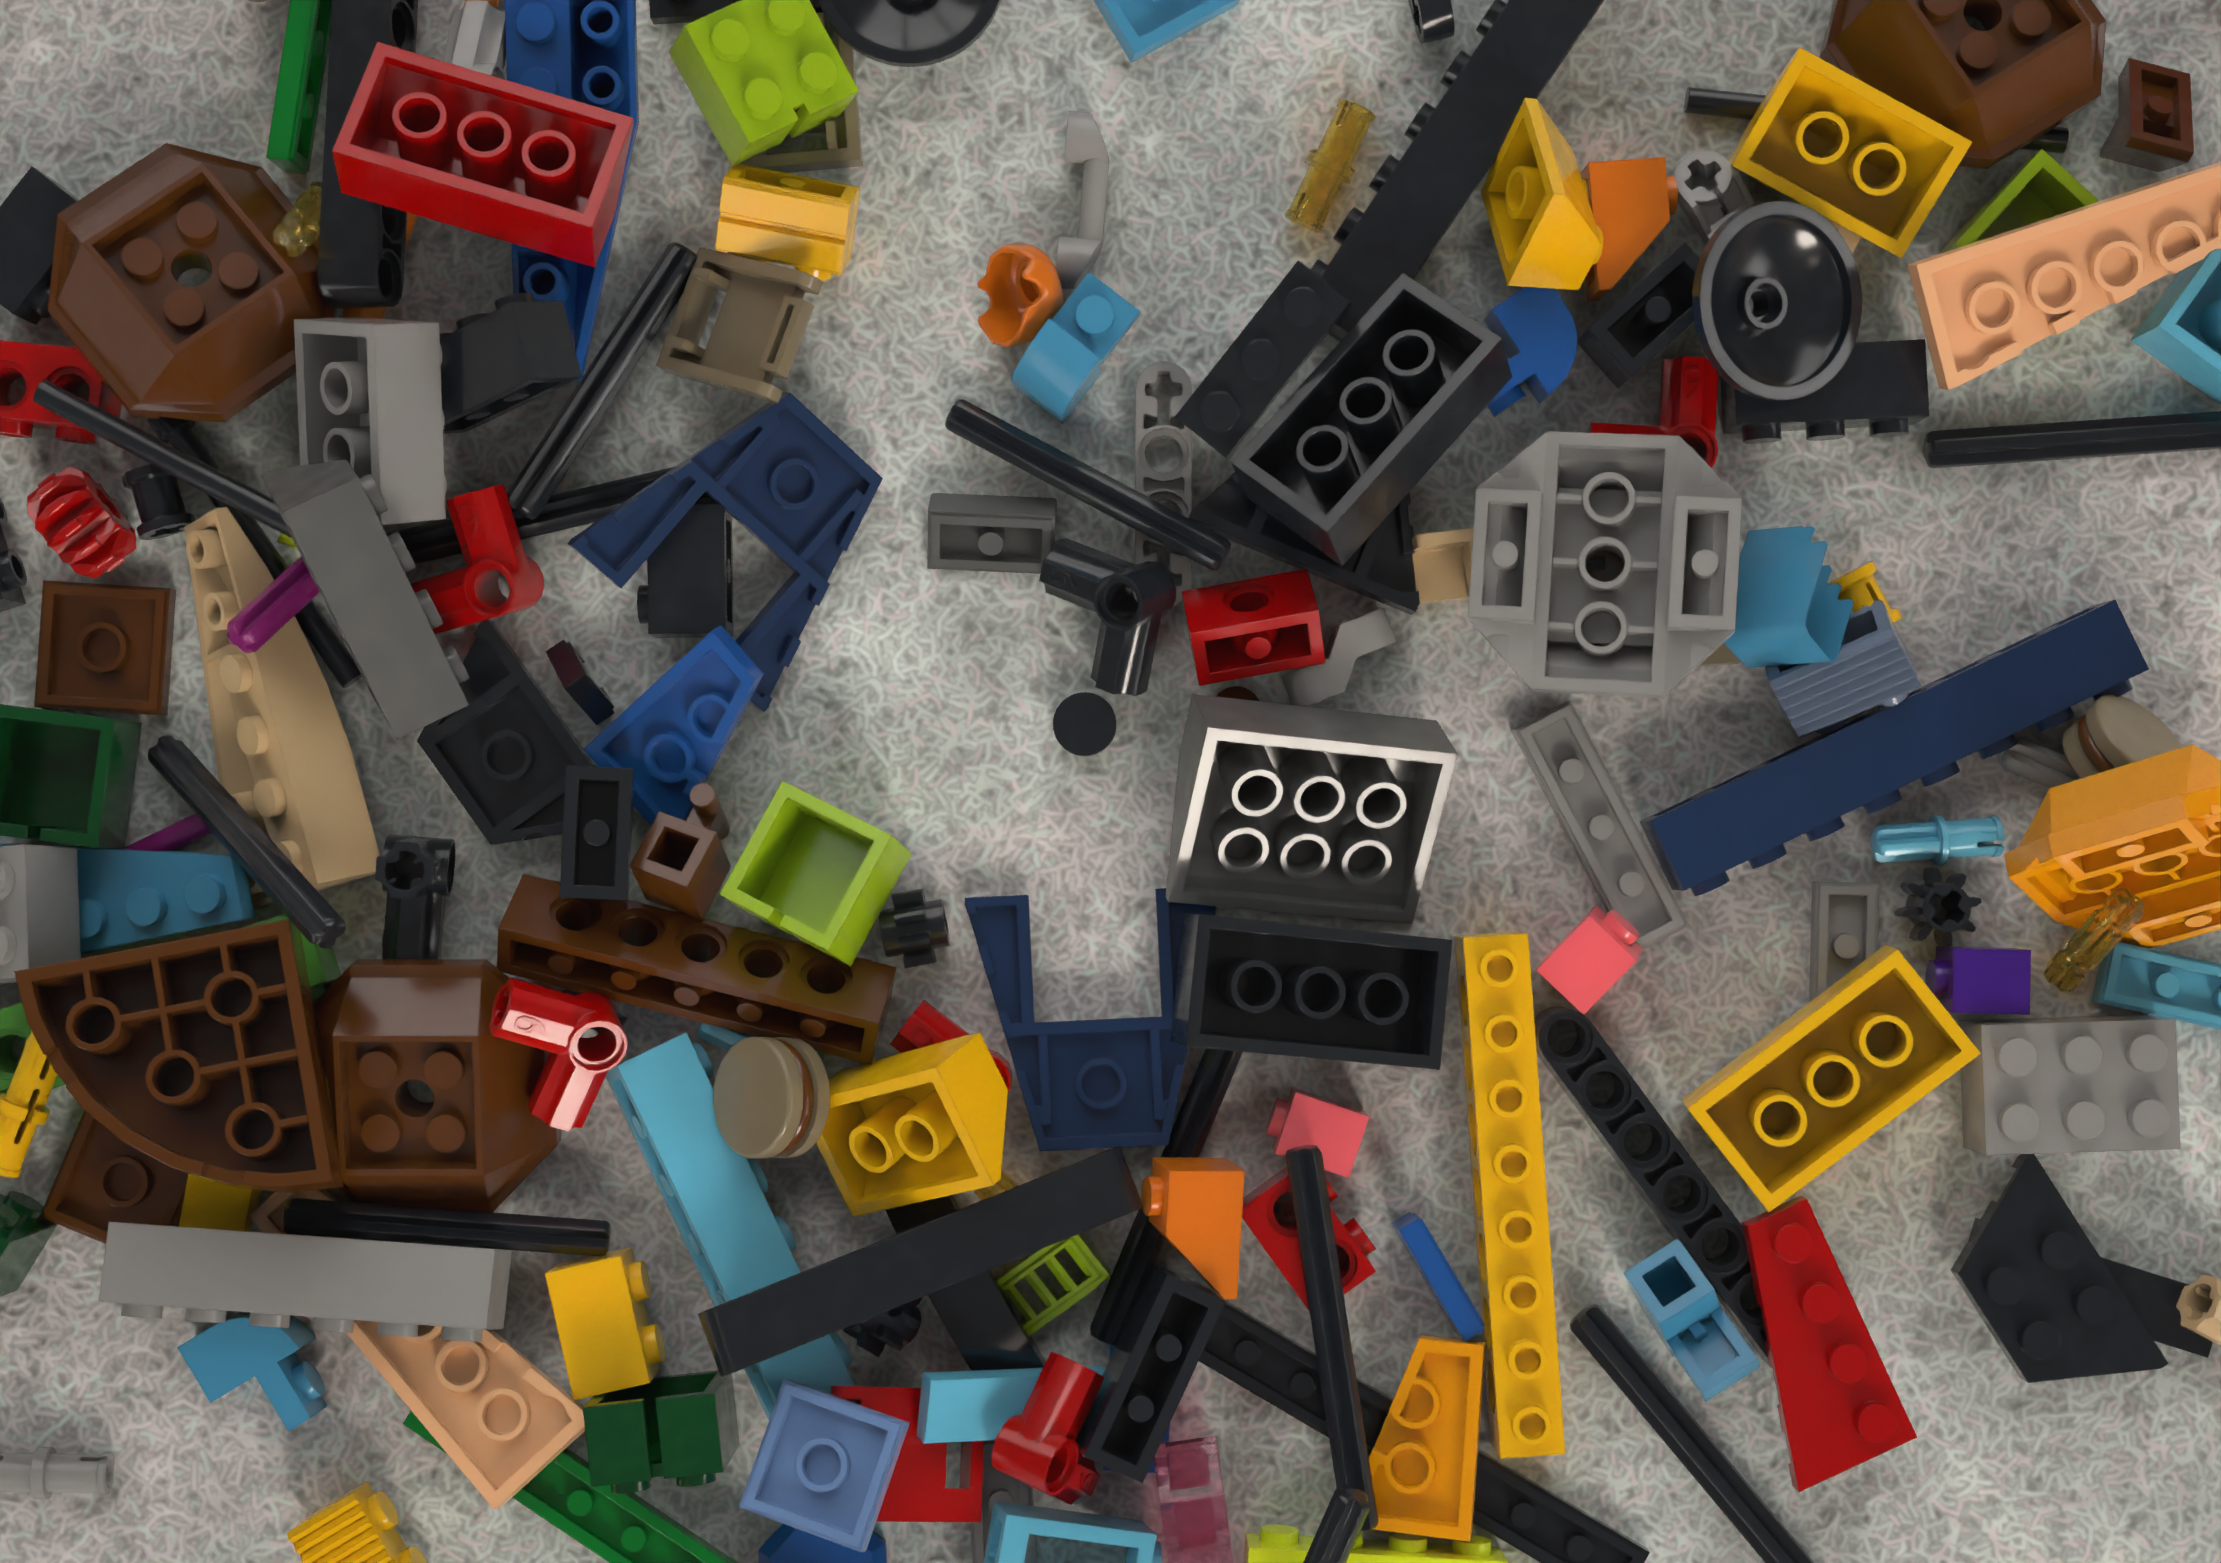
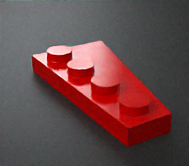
M1798 1196L1777 1206L1771 1212L1766 1211L1742 1222L1757 1304L1761 1307L1767 1337L1765 1345L1769 1366L1773 1369L1779 1404L1777 1408L1781 1429L1786 1436L1791 1462L1788 1465L1792 1486L1798 1492H1801L1917 1438L1807 1198Z

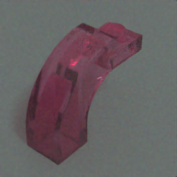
M1217 1436L1161 1443L1154 1457L1168 1563H1233Z

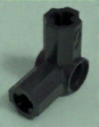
M1068 538L1054 542L1050 553L1042 562L1039 581L1045 585V593L1094 611L1101 619L1091 679L1096 682L1095 687L1113 695L1128 694L1138 696L1145 693L1148 689L1161 617L1173 608L1176 601V585L1172 575L1165 567L1156 562L1147 561L1136 565ZM1133 591L1136 593L1138 602L1136 601V599H1135V597H1134Z
M392 834L387 836L383 855L377 857L375 880L381 882L382 890L387 892L385 926L382 937V959L441 958L445 896H450L454 880L456 858L454 839Z

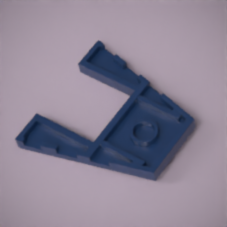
M783 392L778 404L768 402L574 536L567 544L613 584L622 588L704 492L717 504H720L726 512L794 571L735 640L764 673L750 702L765 712L773 699L770 695L784 667H789L801 643L799 637L815 605H820L830 585L827 581L842 551H847L883 478L789 392Z
M1166 888L1155 889L1161 996L1160 1017L1035 1022L1029 895L965 898L967 913L1040 1152L1103 1149L1118 1146L1124 1148L1169 1145L1188 1049L1187 1046L1170 1041L1183 913L1215 916L1216 906L1168 902Z

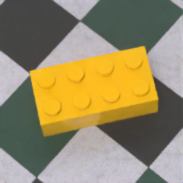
M1884 945L1682 1098L1681 1101L1768 1212H1771L1981 1053L1900 951L1894 947Z

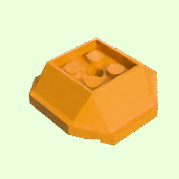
M2192 744L2049 788L2018 848L2004 854L2008 877L2056 923L2089 933L2118 934L2119 940L2122 943L2151 949L2220 930L2221 760Z

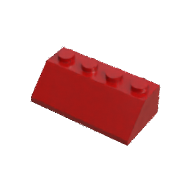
M377 42L332 153L341 193L595 268L615 215L633 130V118Z

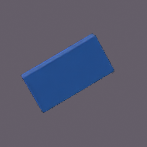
M1408 1212L1391 1222L1392 1227L1455 1333L1466 1342L1483 1332L1484 1322L1424 1221L1415 1213Z

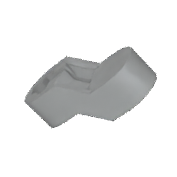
M1708 149L1697 150L1686 155L1678 163L1674 172L1678 189V203L1693 222L1705 246L1714 232L1729 217L1740 210L1756 205L1741 175L1730 164L1728 159L1719 152ZM1722 208H1723V210H1724L1726 216L1723 215V213H1722V211H1721Z
M1384 608L1330 628L1331 635L1324 653L1326 663L1303 667L1281 676L1292 705L1309 706L1347 691L1348 681L1356 658L1397 642Z

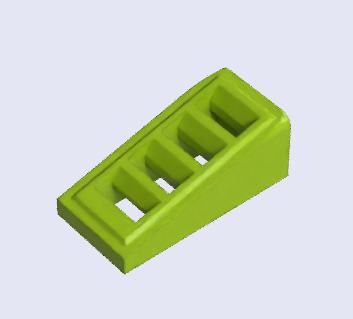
M1080 1233L1026 1255L997 1277L996 1280L1002 1291L1006 1293L1026 1319L1021 1324L1029 1337L1110 1278L1111 1269L1084 1234ZM1064 1248L1084 1272V1275L1077 1281L1073 1279L1056 1256ZM1043 1263L1048 1266L1065 1289L1057 1296L1054 1295L1035 1270ZM1024 1277L1045 1303L1038 1311H1035L1015 1285Z

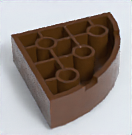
M289 919L14 971L27 1022L43 1054L47 1055L54 1071L66 1084L67 1090L79 1105L125 1144L171 1168L236 1188L300 1192L344 1187L301 932Z

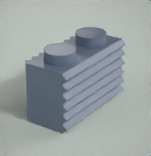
M1875 600L1871 606H1862L1858 612L1851 611L1841 648L1834 662L1765 667L1769 684L1782 709L1785 711L1787 718L1790 720L1792 727L1795 729L1798 738L1805 737L1814 732L1818 734L1832 733L1845 725L1849 717L1875 706L1879 708L1895 706L1902 702L1910 691L1921 687L1913 659L1883 601Z

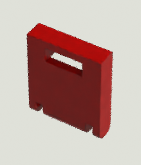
M830 1386V1394L849 1401L857 1400V1404L910 1422L876 1522H981L984 1441L961 1442L960 1487L945 1488L947 1443L924 1444L916 1436L921 1388Z

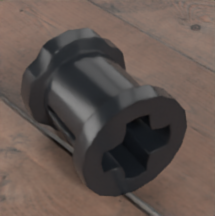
M152 464L132 469L121 477L123 486L132 490L141 524L136 530L139 539L142 540L159 539L184 532V527L195 521L194 514L186 513L177 477Z

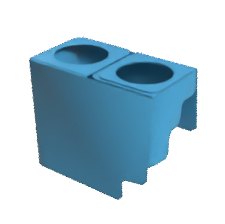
M1812 526L1748 530L1739 557L1735 633L1724 643L1747 668L1834 662L1839 654L1854 602L1852 599L1838 600L1842 587L1839 584H1828L1832 569L1830 565H1822L1828 544L1825 541L1811 542L1815 530Z

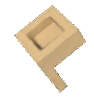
M1473 528L1418 534L1412 538L1413 551H1415L1412 555L1415 591H1419L1420 604L1469 598Z

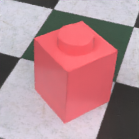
M1595 905L1546 955L1536 971L1584 1015L1637 962L1643 950L1636 942L1640 935L1634 926L1617 911L1610 910L1606 914Z
M1291 1087L1287 1101L1276 1098L1268 1119L1265 1134L1275 1137L1272 1149L1275 1154L1286 1157L1287 1150L1304 1145L1317 1146L1322 1152L1324 1170L1349 1178L1369 1116L1362 1110Z

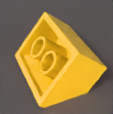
M1799 47L1759 105L1728 161L1735 168L1902 259L1972 144V141Z
M980 1032L873 1060L872 1065L862 1063L841 1069L828 1079L830 1086L829 1113L824 1130L816 1144L853 1217L994 1186L1001 1179L1008 1089Z

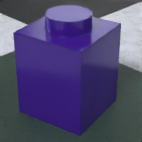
M1936 946L1935 960H1929L1926 967L1925 984L1948 1012L2030 1015L2031 950Z

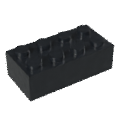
M1402 273L1231 461L1247 498L1336 563L1343 566L1512 378L1502 338Z
M1183 913L1170 1041L1187 1047L1440 1070L1452 940Z

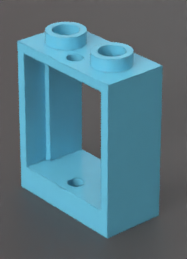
M994 1501L983 1563H1024L1029 1534L1128 1547L1125 1563H1161L1162 1548L1160 1542L1156 1541L1157 1534L1140 1520Z

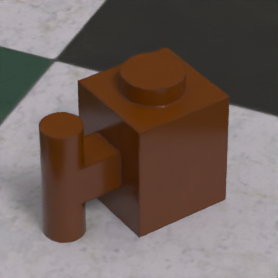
M706 783L698 784L692 788L690 800L693 809L686 821L660 811L658 812L629 865L646 900L700 920L704 919L731 868L720 841L727 837L730 826L714 788Z

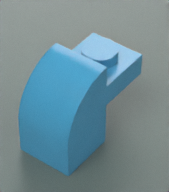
M1088 272L1054 318L1046 321L1023 354L1011 378L1013 387L1063 424L1101 375V365L1138 319L1140 311Z
M1678 1238L1624 1272L1628 1285L1646 1317L1672 1357L1675 1356L1705 1401H1708L1760 1367L1758 1358L1721 1308L1715 1289Z
M239 1312L227 1318L225 1323H217L177 1347L210 1403L255 1376L288 1432L327 1407L322 1398V1395L325 1393V1386L320 1374L310 1362L303 1361L301 1363L295 1351L315 1340L316 1337L295 1316L290 1315L289 1328L249 1325L250 1312Z

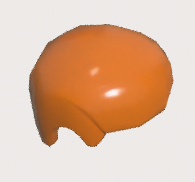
M1006 244L990 255L986 275L977 283L978 288L984 290L990 299L989 308L978 317L979 326L993 344L1009 348L1033 341L1048 319L1052 320L1063 306L1062 285L1056 267L1042 250L1028 244Z

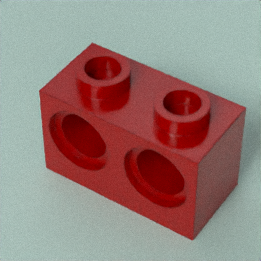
M0 340V435L32 438L33 428L56 430V440L78 444H95V434L33 401L35 390L43 380H48L71 393L78 385L87 382L90 390L88 402L120 418L121 402L76 348ZM24 377L26 382L25 394L18 403L10 405L7 397L9 386L17 378Z
M1286 1166L1243 1197L1242 1219L1309 1310L1296 1222H1282L1273 1213L1274 1204L1278 1197L1285 1192L1291 1191ZM1326 1179L1329 1203H1331L1339 1196ZM1330 1207L1336 1245L1341 1246L1346 1253L1344 1265L1340 1269L1343 1294H1346L1376 1272L1366 1257L1376 1248L1354 1217L1343 1225Z

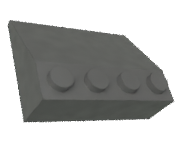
M1192 694L1179 751L1166 887L1167 901L1412 924L1458 753L1436 720Z

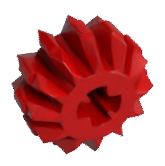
M68 466L57 475L52 473L37 484L39 488L27 496V514L34 521L35 529L47 541V546L52 548L59 555L62 562L68 563L77 574L96 579L105 571L111 572L126 561L125 557L136 549V533L134 528L128 523V516L120 510L116 500L111 498L100 483H96L88 472Z

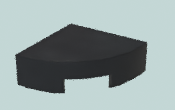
M563 639L545 651L564 689L596 725H599L615 714L613 710L615 707L604 688H600L588 675L583 665L585 661L570 642H566Z

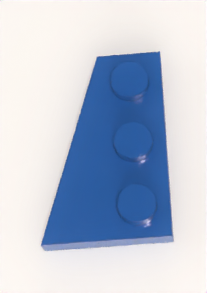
M720 625L707 634L583 750L598 767L634 769L633 806L650 826L659 811L686 821L693 809L690 800L692 788L707 782L764 673Z

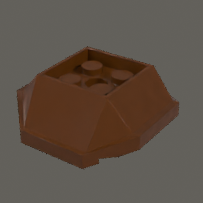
M1833 0L1829 25L1825 32L1819 57L1972 141L1958 166L1989 169L2087 108L2101 95L2106 20L2092 0ZM1964 16H1972L1978 19L1984 26L1985 31L1972 28Z
M165 143L60 212L57 216L48 312L55 324L133 418L160 419L161 416L193 421L226 422L296 373L294 319L336 318L337 309L329 308L324 303L318 287L319 235L260 166ZM190 269H203L211 274L209 279L199 286L190 287L178 282L179 277Z
M357 959L313 1003L344 1187H338V1189L350 1202L494 1212L561 1141V1129L550 1127L543 1120L532 1115L527 1104L550 1052L498 1038L490 1033L489 1023L492 1016L493 1002L501 984H506L509 977L487 959ZM408 1080H419L426 1083L433 1092L434 1102L425 1103L415 1099L409 1092Z

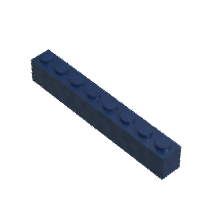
M2116 600L2096 604L1910 692L1902 702L1895 706L1874 709L1845 723L1840 729L1832 733L1822 734L1639 822L1671 889L1685 891L1691 888L1694 896H1699L1729 882L1730 879L1726 871L1741 863L1748 861L1751 868L1755 869L1787 854L1783 843L1806 833L1808 840L1811 842L1838 831L1845 826L1841 816L1863 806L1866 813L1871 814L1900 801L1903 797L1899 788L1921 779L1924 787H1927L1960 772L1956 761L1978 751L1981 759H1986L2012 748L2018 744L2014 736L2016 732L2033 724L2036 725L2039 732H2042L2074 718L2075 714L2071 706L2090 697H2093L2094 701H2096L2100 697L2110 694L2119 697L2131 691L2133 687L2129 679L2149 670Z

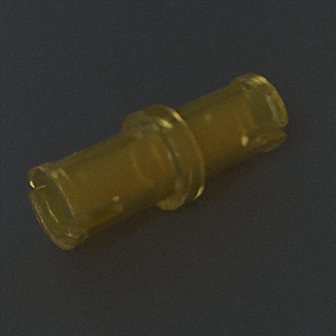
M1339 99L1337 109L1318 149H1310L1305 160L1309 168L1290 208L1285 213L1287 219L1308 230L1311 228L1316 233L1322 232L1323 224L1342 184H1350L1356 171L1351 165L1370 125L1373 124L1376 118L1374 113L1351 101L1349 104L1346 99Z

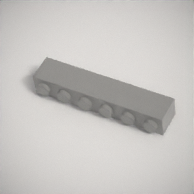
M109 1222L98 1301L122 1303L121 1316L162 1318L163 1306L186 1308L185 1321L225 1323L227 1311L250 1312L249 1325L289 1328L290 1315L314 1317L313 1330L353 1333L354 1320L378 1322L377 1335L417 1337L418 1325L442 1326V1340L481 1342L483 1330L504 1329L512 1251Z

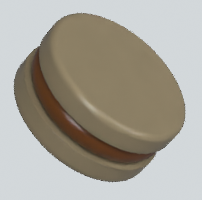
M2112 694L2104 695L2096 700L2082 717L2077 718L2066 728L2062 738L2066 758L2080 779L2182 748L2175 735L2153 713L2133 700L2123 696L2116 697Z
M749 1037L740 1040L730 1048L717 1071L713 1092L715 1119L724 1141L735 1153L751 1159L770 1157L792 1158L804 1154L813 1147L821 1136L827 1122L830 1107V1086L825 1066L812 1046L801 1039L793 1037Z

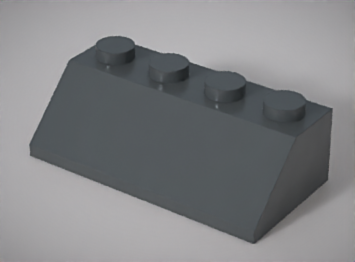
M347 460L276 469L261 475L373 699L396 739L398 740L468 706L469 704L459 684L470 679L454 646L450 644L441 648L432 630L442 625L443 622L427 590L423 589L414 593L405 573L416 568L400 534L396 532L387 536L377 515L388 511V508L372 476L368 474L359 478Z

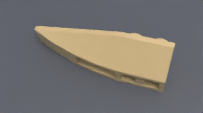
M227 507L215 508L185 526L184 529L219 783L318 892L352 883L375 874L376 860L380 853L352 750L327 682L297 619L294 616L256 652L249 654L244 653L238 646L232 645L226 636L228 622L267 588L274 579ZM246 871L254 910L275 905L273 900Z

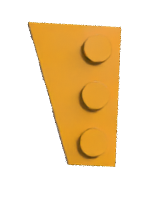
M1420 1336L1378 1439L1369 1456L1378 1515V1524L1373 1530L1470 1542L1473 1529L1486 1342L1474 1340L1465 1342L1463 1339Z

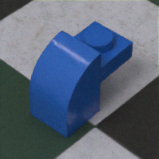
M1524 287L1491 309L1484 322L1490 331L1502 338L1512 378L1482 410L1484 411L1488 408L1492 415L1496 417L1526 397V394L1520 387L1525 383L1539 404L1555 391L1567 377L1574 363L1577 351V332L1573 317L1556 289Z

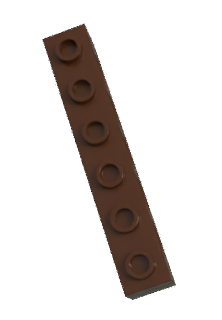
M527 874L522 875L498 927L497 969L503 973L583 993H599L611 1000L758 1037L798 1038L807 1042L815 1051L872 1065L888 1014L897 968L858 957L855 958L850 967L806 943L794 942L707 919L700 920L681 912L631 900L560 898L559 881L547 880Z

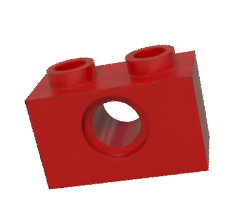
M1308 569L1181 591L1199 686L1326 663L1319 610Z

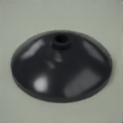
M818 0L829 24L845 43L870 59L900 67L927 66L942 62L961 53L972 45L987 29L1001 0Z
M1773 201L1749 206L1738 211L1722 223L1714 232L1698 262L1692 291L1695 328L1703 351L1711 365L1727 383L1740 392L1757 399L1779 401L1797 399L1817 391L1826 385L1845 364L1854 347L1861 323V282L1857 265L1849 246L1839 231L1825 217L1813 209L1798 203ZM1750 298L1753 301V312L1750 307Z

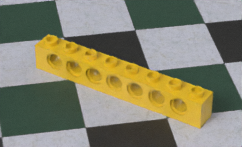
M1514 931L1456 935L1454 939L1481 1317L1485 1324L1483 1326V1342H1486L1485 1374L1490 1443L1500 1459L1565 1454L1528 933Z

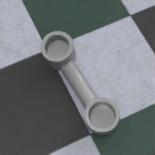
M1068 111L1065 162L1084 164L1078 238L1058 237L1056 270L1062 288L1076 289L1087 273L1091 271L1103 246L1110 162L1103 137L1092 115L1089 112Z

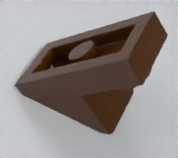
M2128 58L2118 77L2119 117L2100 150V157L2155 172H2162L2188 163L2194 154L2190 74Z

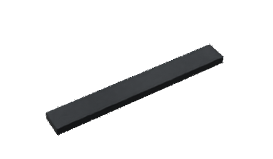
M1226 1301L1199 1362L1329 1438L1316 1353ZM1356 1377L1369 1457L1388 1415L1393 1398ZM1478 1449L1474 1524L1540 1563H1644L1650 1554L1646 1547Z

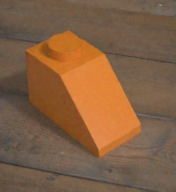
M1665 157L1589 162L1581 171V178L1585 179L1588 184V200L1595 223L1601 228L1603 233L1601 257L1596 264H1592L1585 277L1587 302L1600 301L1670 222V215H1675L1678 205L1677 183L1674 176H1667Z
M1152 1157L1151 1176L1144 1178L1141 1189V1201L1144 1206L1142 1209L1144 1214L1149 1216L1148 1221L1206 1284L1225 1300L1237 1299L1245 1171L1227 1158Z

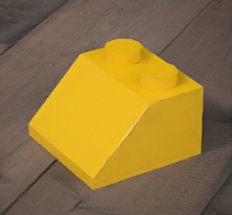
M1525 98L1481 189L1486 213L1507 286L1579 290L1592 264H1596L1601 257L1603 233L1601 228L1595 223L1588 200V184L1585 179L1581 178L1572 148L1537 99Z

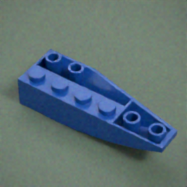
M505 0L508 81L633 118V130L615 215L595 268L511 243L513 294L532 293L535 301H563L582 375L581 378L575 381H582L639 125L636 0Z

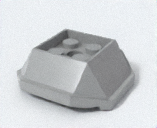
M1547 431L1519 453L1503 469L1495 472L1476 488L1468 619L1532 692L1665 698L1735 633L1743 498L1725 480L1723 481L1680 436ZM1600 552H1613L1623 560L1625 565L1622 573L1616 579L1601 582L1592 578L1587 572V565L1590 559Z

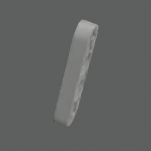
M1161 361L1146 367L1137 378L1135 388V490L1157 502L1168 501L1178 507L1181 515L1188 518L1192 510V430L1184 424L1183 429L1164 424L1148 429L1144 428V418L1157 421V399L1153 396H1146L1145 390L1146 388L1156 386L1158 376H1170L1171 386L1181 388L1182 396L1171 398L1170 421L1177 419L1175 415L1192 395L1191 379L1186 371L1175 363ZM1168 438L1178 444L1182 452V460L1177 468L1170 472L1162 473L1155 471L1148 465L1145 451L1148 445L1155 439ZM1135 530V564L1147 561L1157 563V553L1144 556L1143 545L1145 543L1160 548H1166L1167 546ZM1170 553V573L1173 576H1181L1182 585L1176 586V601L1172 608L1174 609L1183 603L1181 591L1190 590L1192 560L1184 555L1179 556Z

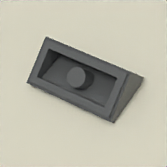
M932 493L928 507L927 569L1040 574L1042 562L1050 553L1055 542L1056 498Z

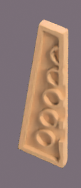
M2221 161L1907 264L1939 389L1950 390L2022 354L2023 349L2052 334L2058 335L2080 323L2081 319L2110 304L2116 305L2137 294L2138 289L2167 274H2175L2204 259L2209 252L2220 249Z
M325 1189L300 1192L276 1191L252 1212L249 1217L263 1233L287 1234L283 1228V1216L288 1200L293 1198L338 1200ZM354 1320L353 1333L346 1332L493 1509L501 1508L585 1431L584 1405L578 1400L573 1401L572 1395L494 1330H483L481 1342L453 1341L441 1339L442 1326L418 1325L417 1337L377 1335L378 1322Z

